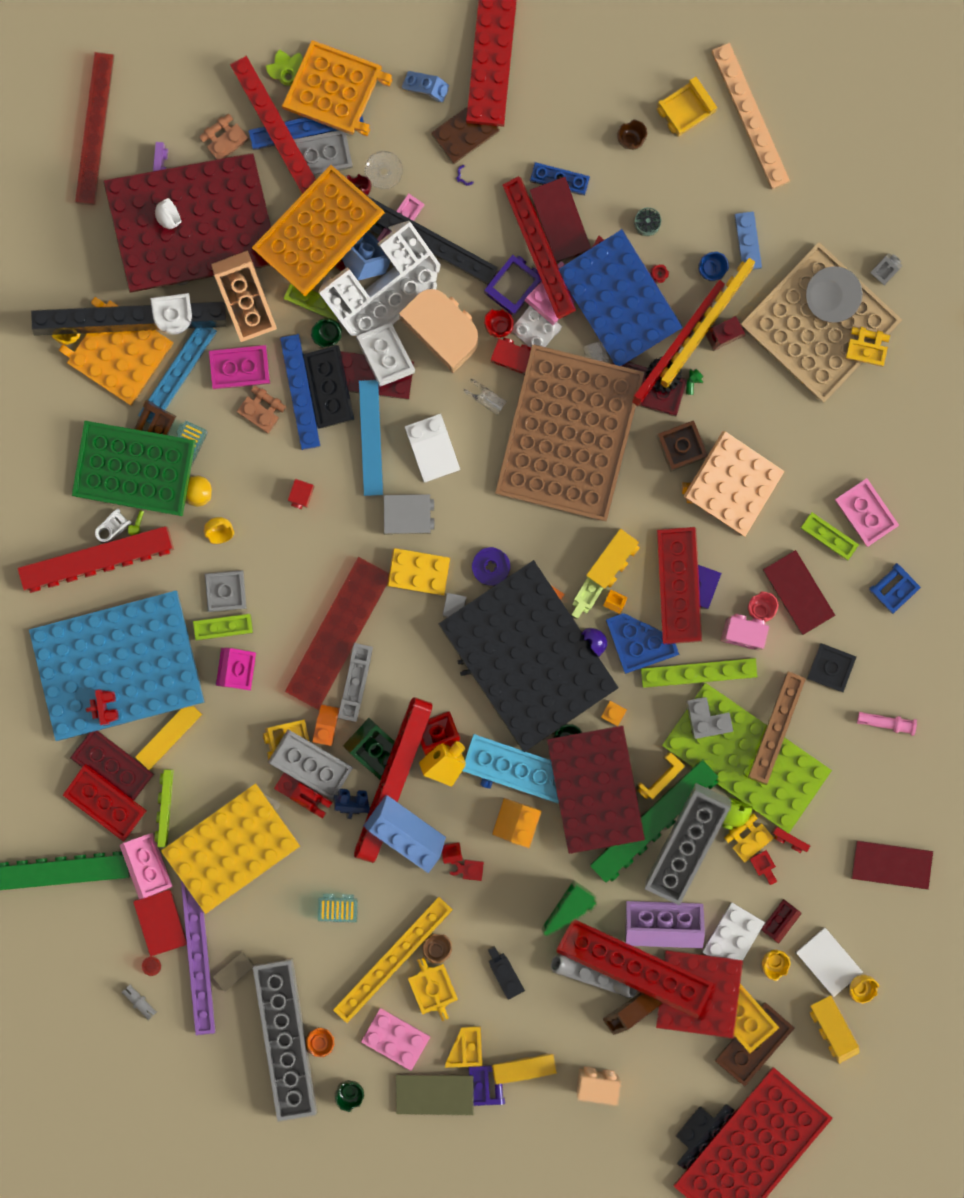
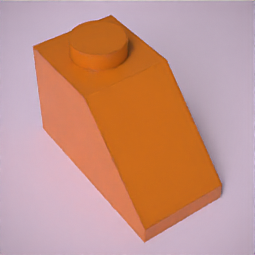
M321 705L313 737L314 743L333 746L340 708Z

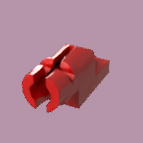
M285 772L274 788L322 819L326 812L318 808L317 805L321 803L330 808L333 803Z

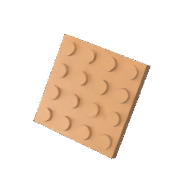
M722 431L683 497L740 535L746 536L784 471L726 431Z

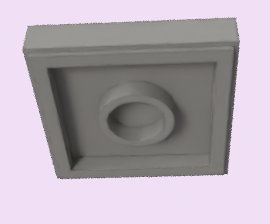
M243 570L205 574L208 612L247 609Z

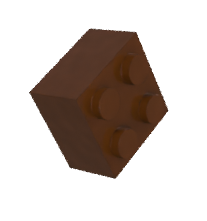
M694 420L661 432L656 436L670 472L703 460L708 456Z

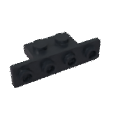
M725 1104L714 1118L701 1106L696 1110L676 1135L689 1148L677 1162L680 1167L686 1169L693 1164L696 1156L703 1152L708 1146L710 1139L718 1134L724 1122H728L732 1117L734 1109L731 1106Z

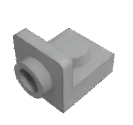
M888 253L870 273L885 285L902 267L900 264L901 260L896 255Z

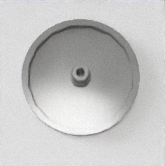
M838 266L827 267L817 272L811 278L806 290L807 303L812 313L823 321L833 323L844 321L853 316L859 309L863 297L862 286L857 276L850 270Z

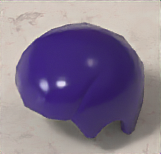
M595 628L584 629L581 635H584V640L589 642L591 649L600 657L607 648L608 641L606 636Z

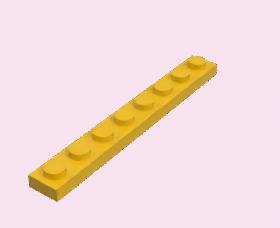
M748 258L746 262H741L736 270L738 273L735 278L731 276L726 283L727 289L725 292L721 291L715 299L717 303L713 308L710 306L704 314L706 317L702 323L699 321L693 329L694 335L691 338L687 337L682 345L684 349L681 353L677 352L671 360L673 362L671 367L664 369L660 377L662 378L661 385L665 388H668L755 265L754 260Z
M438 897L333 1011L348 1023L453 909Z

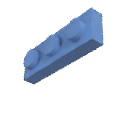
M754 211L735 214L741 262H746L748 258H751L755 261L752 270L761 269L762 264Z

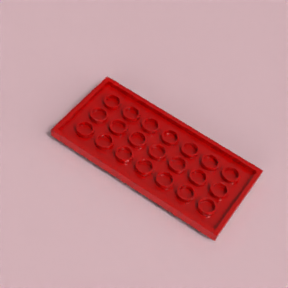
M772 1067L673 1186L687 1198H767L833 1117L777 1069Z

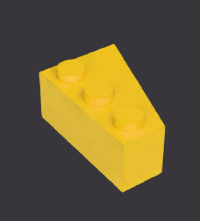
M620 529L586 576L604 589L607 586L611 588L617 580L614 577L618 571L623 572L628 565V562H626L627 558L630 555L634 557L640 547L637 546L639 542Z
M830 995L811 1005V1012L809 1014L814 1023L818 1022L821 1028L818 1031L823 1040H827L829 1044L828 1049L832 1057H836L840 1064L859 1054V1046L832 996Z

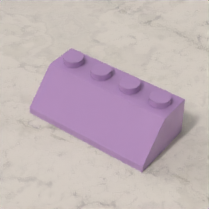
M626 901L625 940L627 944L632 946L703 948L705 936L703 904L681 903L678 905L670 902Z

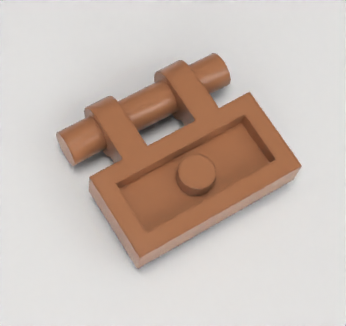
M229 113L225 117L221 116L216 124L210 128L207 127L204 133L199 136L203 143L210 138L212 143L207 148L217 160L228 157L249 140L237 123L230 128L228 123L233 118ZM223 128L226 132L217 138L214 134Z
M254 386L251 392L257 395L256 398L253 400L247 396L237 410V413L269 434L279 420V417L274 412L277 409L283 413L286 406L278 398H273L267 394L265 389ZM262 400L271 405L268 410L260 405Z

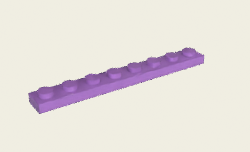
M181 880L196 1035L216 1033L205 916L203 910Z

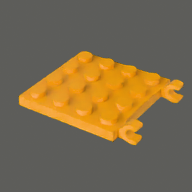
M312 40L282 108L351 135L356 130L360 134L368 136L371 130L369 129L370 125L359 120L376 82L379 81L383 85L390 87L392 75L382 72L381 65Z
M96 297L91 301V304L96 308L119 307L111 300H109L107 305ZM156 330L87 333L75 352L63 344L59 351L70 358L67 364L132 406L174 343Z

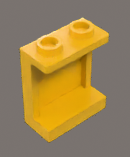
M696 76L687 85L663 101H658L657 104L658 114L661 118H666L669 130L673 134L676 133L678 137L717 110L716 104Z
M668 752L663 757L671 767L649 789L640 782L637 784L639 787L637 791L645 799L648 797L653 799L685 767L671 752Z

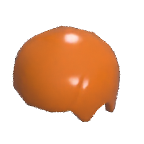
M315 1028L308 1033L305 1039L306 1049L314 1057H326L334 1048V1037L327 1029Z

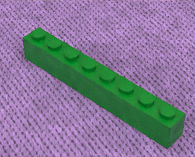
M703 759L700 760L641 816L645 840L610 846L590 864V867L606 883L609 880L613 882L620 875L618 873L623 867L627 869L634 862L632 858L637 853L639 856L648 849L646 845L651 840L653 842L657 841L662 836L660 832L665 827L669 829L675 824L676 821L674 819L681 813L695 783L712 789L718 783L716 779L719 776Z
M115 851L112 856H105V853H95L91 858H86V854L75 855L74 859L67 860V856L55 857V861L50 862L47 861V858L36 859V863L29 864L28 860L16 861L17 865H9V862L0 863V890L131 877L122 851Z

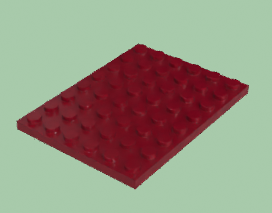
M254 153L104 180L103 183L129 293L215 277L212 263L247 250L255 269L271 266L252 249L257 241L271 228ZM167 198L173 202L181 218V223L173 229L164 228L155 217L157 204Z

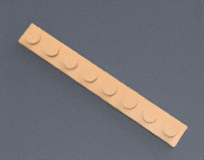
M730 43L713 49L714 59L771 189L789 183V177Z

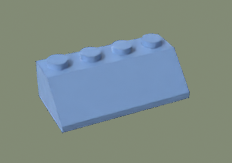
M385 795L363 825L370 833L427 873L430 872L439 860L446 839L443 834L388 795Z

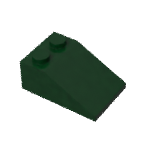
M368 718L343 747L381 780L395 741Z

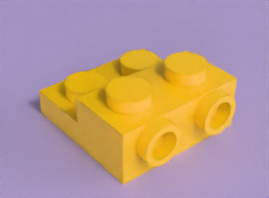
M305 719L265 729L266 733H263L264 743L269 744L270 751L267 752L268 760L287 729L309 741Z

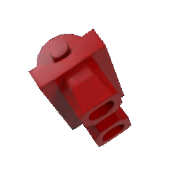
M95 690L96 700H90L91 707L85 708L86 713L92 712V719H97L99 714L100 725H110V722L119 719L117 709H107V703L116 702L115 692Z

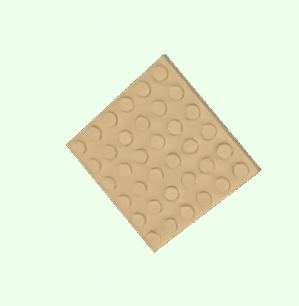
M818 242L741 323V326L811 393L824 403L862 363L845 358L849 340L858 339L857 335L851 334L852 327L860 328L861 326L865 327L866 330L874 332L878 330L882 331L883 334L889 335L902 319L861 281L863 291L862 302L853 316L844 321L834 323L826 322L816 317L810 310L806 299V290L811 278L817 272L827 267L838 266L846 268ZM865 337L864 342L874 344L875 339Z

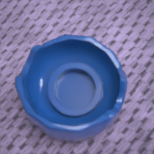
M720 252L705 254L698 264L700 275L708 281L721 279L729 270L728 259Z

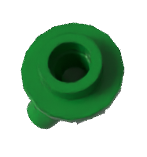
M691 368L689 369L686 395H694V383H703L702 378L704 376L697 368L694 371Z

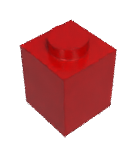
M295 479L288 501L292 503L291 506L302 510V507L307 508L315 486Z

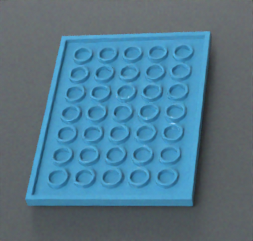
M178 591L29 629L55 741L205 703ZM95 690L115 692L116 702L107 703V709H117L119 719L110 722V725H100L99 714L97 719H92V712L86 713L85 708L91 707L90 700H96Z

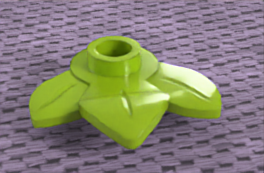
M278 50L275 56V64L266 66L269 76L280 80L285 86H291L303 61L302 55L297 53L290 58L288 54ZM287 74L292 75L290 80L285 79Z

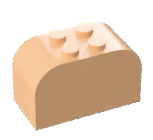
M248 250L212 263L215 278L240 341L243 342L276 330L277 327Z
M435 289L424 290L399 313L400 320L454 373L476 351L478 345L477 328L471 320V315L465 310L462 312L458 307V302L453 297L448 298L444 293Z

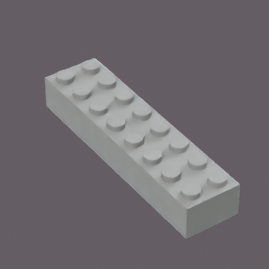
M293 958L255 964L253 972L277 1122L316 1115V1099L309 1056L305 1044L306 1037Z

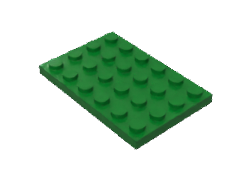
M84 420L72 496L183 516L196 440Z

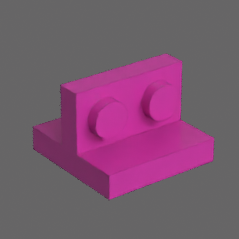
M226 647L221 648L216 686L251 690L256 652Z

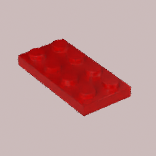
M87 764L81 768L63 794L65 798L123 842L128 838L147 811Z

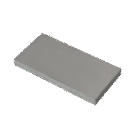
M287 729L268 761L269 764L333 800L334 795H337L353 769L352 766Z

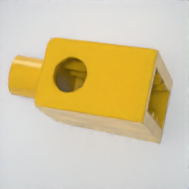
M456 741L452 747L444 744H439L419 762L423 776L452 787L466 765L462 752L465 750L464 745Z

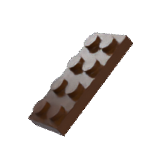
M766 1002L761 1007L779 1028L751 1053L734 1037L715 1059V1062L744 1087L795 1029Z

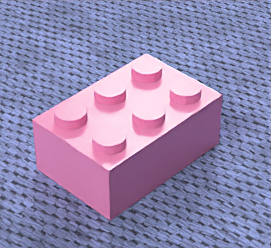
M735 614L726 619L721 641L758 651L764 649L769 626L765 625L763 620L754 619L748 621L746 616Z

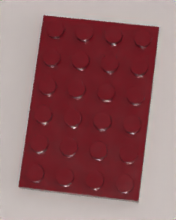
M624 726L547 739L568 854L645 840Z

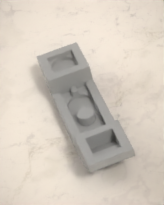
M354 643L338 714L340 719L357 722L372 656V646Z

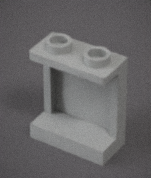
M430 494L384 495V534H431V530H434V518H431V511H434V499H430Z

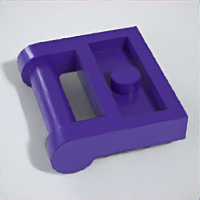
M492 1065L469 1067V1075H474V1106L505 1104L502 1084H495V1098L489 1097L488 1072H493Z

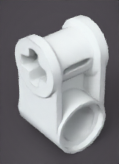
M119 508L113 511L97 527L95 536L101 543L111 542L131 525L132 522L125 519L120 513L121 510ZM105 529L109 530V537L101 539L100 532Z

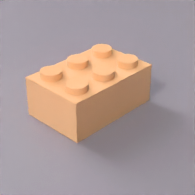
M584 1066V1069H579L576 1089L578 1100L618 1105L621 1082L615 1071L603 1069V1072H598L595 1070L596 1068Z

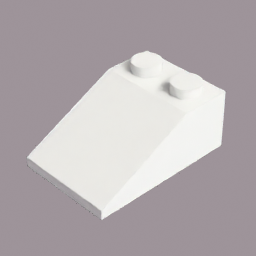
M441 414L405 426L424 483L460 470Z

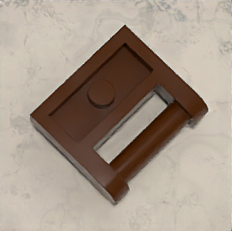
M146 400L143 405L144 409L134 429L142 431L150 412H153L155 416L147 432L168 435L177 416Z

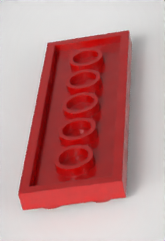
M696 527L657 530L663 644L702 642Z

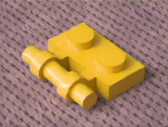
M861 326L860 328L852 327L851 334L857 335L858 339L849 340L845 358L883 367L888 347L880 345L881 341L889 342L890 335L883 334L882 331L878 330L877 332L866 330L865 327ZM864 338L875 339L874 344L864 342Z
M754 813L750 815L749 820L744 825L732 830L730 829L729 833L724 837L728 843L733 839L737 841V844L732 849L744 863L774 839L762 823L755 828L752 823L758 818ZM748 828L751 832L742 839L739 834Z

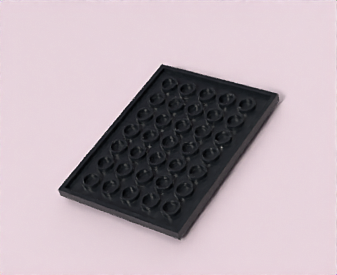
M534 560L438 624L524 752L619 688L597 654L591 649L589 642L584 640L581 630Z

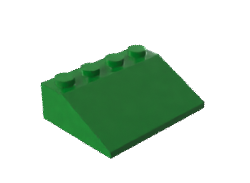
M573 880L542 926L543 934L547 936L583 916L587 910L591 912L597 903L593 892Z

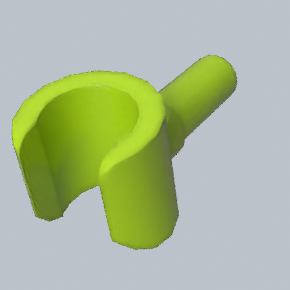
M139 511L135 525H129L128 534L130 536L140 534V522L144 511Z

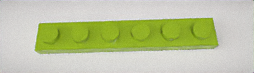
M756 658L641 669L642 688L758 677Z

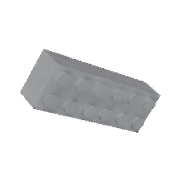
M695 783L645 881V890L675 904H681L731 808V799Z

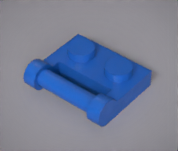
M898 563L893 565V569L875 586L872 585L869 588V591L892 614L921 588ZM899 574L902 579L883 595L880 591Z

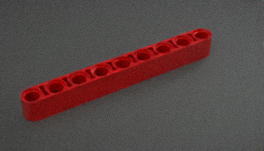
M416 697L410 700L365 823L385 795L398 802L432 712L433 704L431 702ZM363 826L354 850V857L374 863L383 841Z

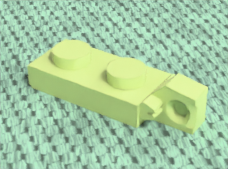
M587 577L574 599L572 605L576 608L571 616L578 619L582 612L588 613L602 592L603 587Z

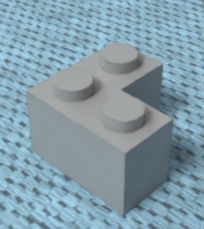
M707 697L686 701L693 739L733 732L730 713L710 716Z

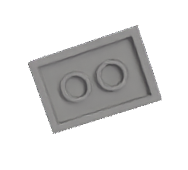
M339 130L294 139L314 176L322 174L330 165L338 171L353 168L347 136L343 131Z

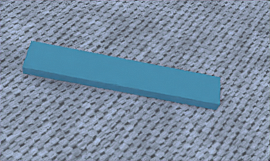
M212 327L195 328L148 401L153 402L164 410L167 409L217 333V330ZM144 407L142 408V410H141L140 413L138 414L139 417L141 416V413H142ZM150 412L147 419L148 423L151 424L155 413Z
M377 380L359 381L364 496L383 495L379 385Z

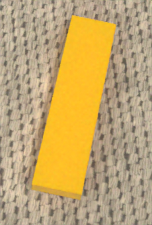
M194 706L180 709L135 758L150 770L203 714Z

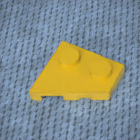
M481 1026L461 1027L445 1063V1068L482 1066Z

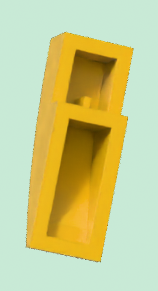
M548 1053L492 1065L495 1084L557 1074L554 1055Z

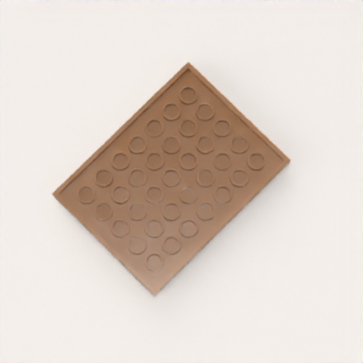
M532 344L495 494L607 522L636 405L632 403L633 397L641 387L645 372Z

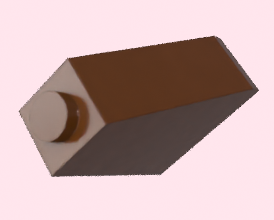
M641 992L604 1017L603 1021L612 1034L615 1035L632 1028L659 1007L662 1002Z

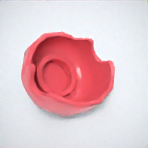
M765 591L753 596L748 604L749 615L753 619L765 622L771 620L776 615L779 606L777 598L772 593Z

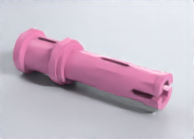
M859 711L857 724L892 729L895 733L904 732L914 736L917 719L907 720L902 719L901 716L891 718Z

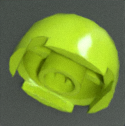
M729 797L731 799V808L721 826L732 830L733 827H740L749 820L753 807H749V804H745L741 800Z

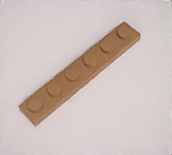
M789 671L786 673L750 770L749 779L767 785L806 678Z

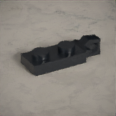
M495 946L488 949L492 957L488 962L507 999L509 1000L524 992L525 989L507 956L504 953L499 955Z

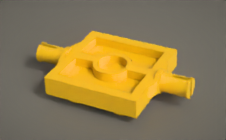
M425 957L417 959L421 971L409 977L408 981L422 1015L430 1011H438L441 1021L449 1019L445 1007L449 1003L457 1001L458 997L444 963L436 967H428Z

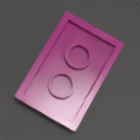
M266 345L209 351L213 390L270 384Z

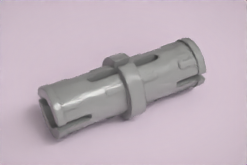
M131 984L127 987L131 994L126 989L123 990L122 994L133 1004L132 1007L134 1009L137 1008L147 1020L152 1017L147 1010L152 1015L157 1013L145 1001L146 998L141 996Z

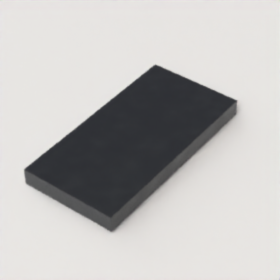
M335 345L303 354L318 429L355 420L340 346Z

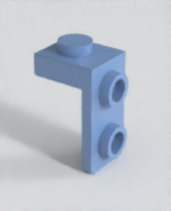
M408 71L402 88L408 91L427 94L435 101L443 103L449 85L438 76Z

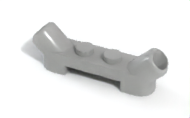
M561 954L555 955L551 961V970L555 974L563 975L627 998L634 997L638 991Z

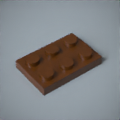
M468 107L431 132L453 164L500 132L497 126L466 123Z

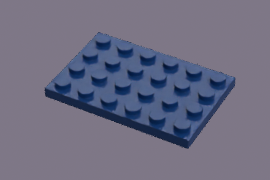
M623 229L559 268L565 285L615 365L622 366L683 328Z

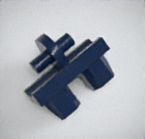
M339 789L338 794L333 796L334 810L346 813L347 819H352L353 814L369 813L370 807L367 791L359 790L356 796H350L349 790Z

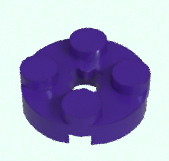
M494 547L484 548L474 557L472 571L480 583L495 586L508 577L510 561L508 556L501 550ZM489 561L497 565L494 568V572H490L489 569L486 570L485 566H488Z

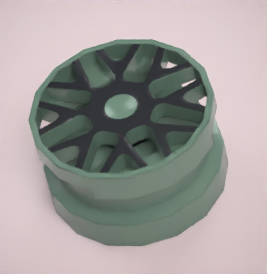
M649 207L638 211L634 221L635 229L642 236L648 237L656 234L661 226L659 212Z

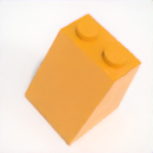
M504 798L492 835L530 848L541 810Z

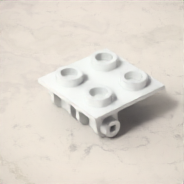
M529 306L513 326L512 332L531 348L532 344L546 347L553 337L560 332L562 326L558 322L552 325L535 309Z

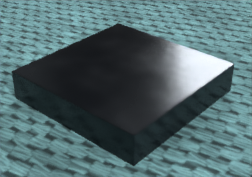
M820 643L807 679L843 693L857 656Z

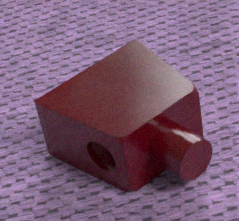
M737 316L712 327L706 333L713 351L746 336Z

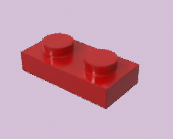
M776 826L771 832L775 835V840L782 844L787 841L792 844L791 849L800 854L802 850L808 852L810 848L809 844Z

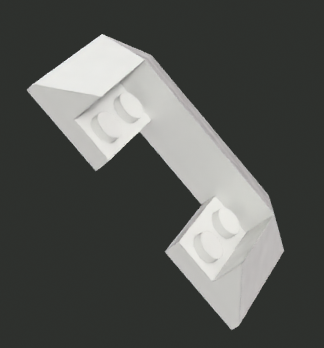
M410 221L388 227L391 233L378 242V245L394 267L364 290L348 267L333 279L327 275L318 293L351 336H358L389 323L393 325L400 319L399 313L419 293L428 289L436 290V278L440 270V263Z

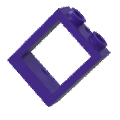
M513 254L485 288L484 294L512 316H515L524 305L526 297L542 280L536 268L530 269L525 265L527 262L522 257H515ZM512 264H515L534 279V282L516 304H513L494 289L495 285Z

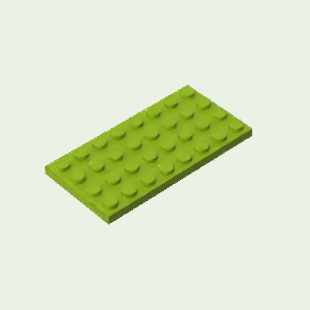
M704 683L694 699L707 697L710 716L730 713L733 732L693 739L688 709H686L662 746L691 767H694L703 759L719 776L716 779L718 781L717 785L745 804H749V807L752 806L753 810L785 832L790 833L832 770L784 737L767 785L749 779L748 776L767 725L719 691Z

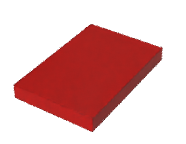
M171 889L133 901L150 957L187 945V939Z

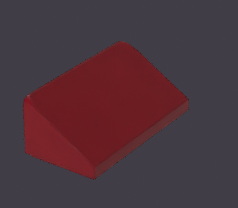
M783 899L761 930L777 943H780L802 913Z

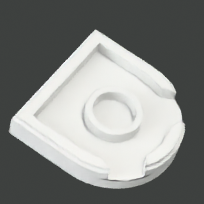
M189 293L150 298L154 323L160 331L175 335L182 333L189 327L192 320Z

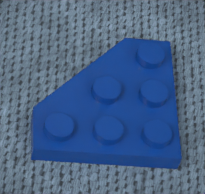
M625 613L606 619L625 674L679 655L676 644L664 645L662 631Z

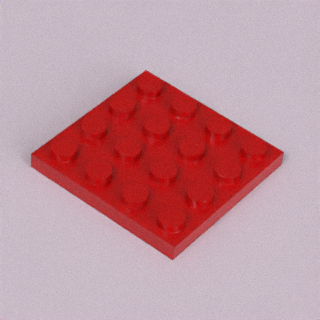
M666 951V962L713 983L714 986L698 1019L662 1002L658 1009L656 1028L734 1039L743 960Z

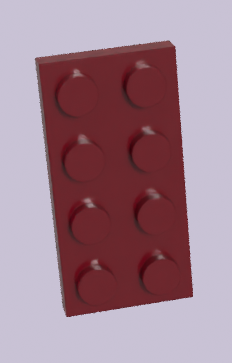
M341 351L349 392L359 393V381L376 380L364 354ZM413 374L379 386V396L409 400Z

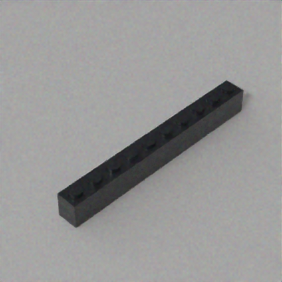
M225 302L190 303L192 320L188 328L226 327ZM151 305L31 311L34 336L159 330L154 323Z

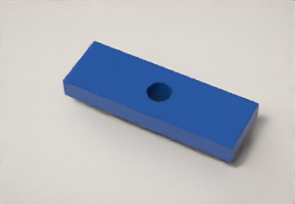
M537 162L534 163L530 182L544 185L557 180L558 176L566 177L570 191L585 196L590 176Z

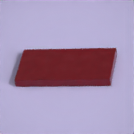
M566 177L530 189L556 262L591 249Z
M631 362L622 365V367L645 372L642 384L647 379V367ZM681 378L677 387L669 393L667 391L665 393H661V391L656 392L652 388L639 406L676 417L687 379Z
M796 550L763 569V572L802 635L836 616Z
M100 731L89 733L70 757L81 767L87 764L134 801L155 775Z
M856 841L851 879L929 890L934 851Z

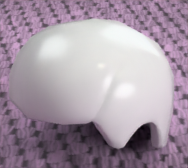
M169 198L157 204L155 217L161 226L173 229L181 223L180 215Z

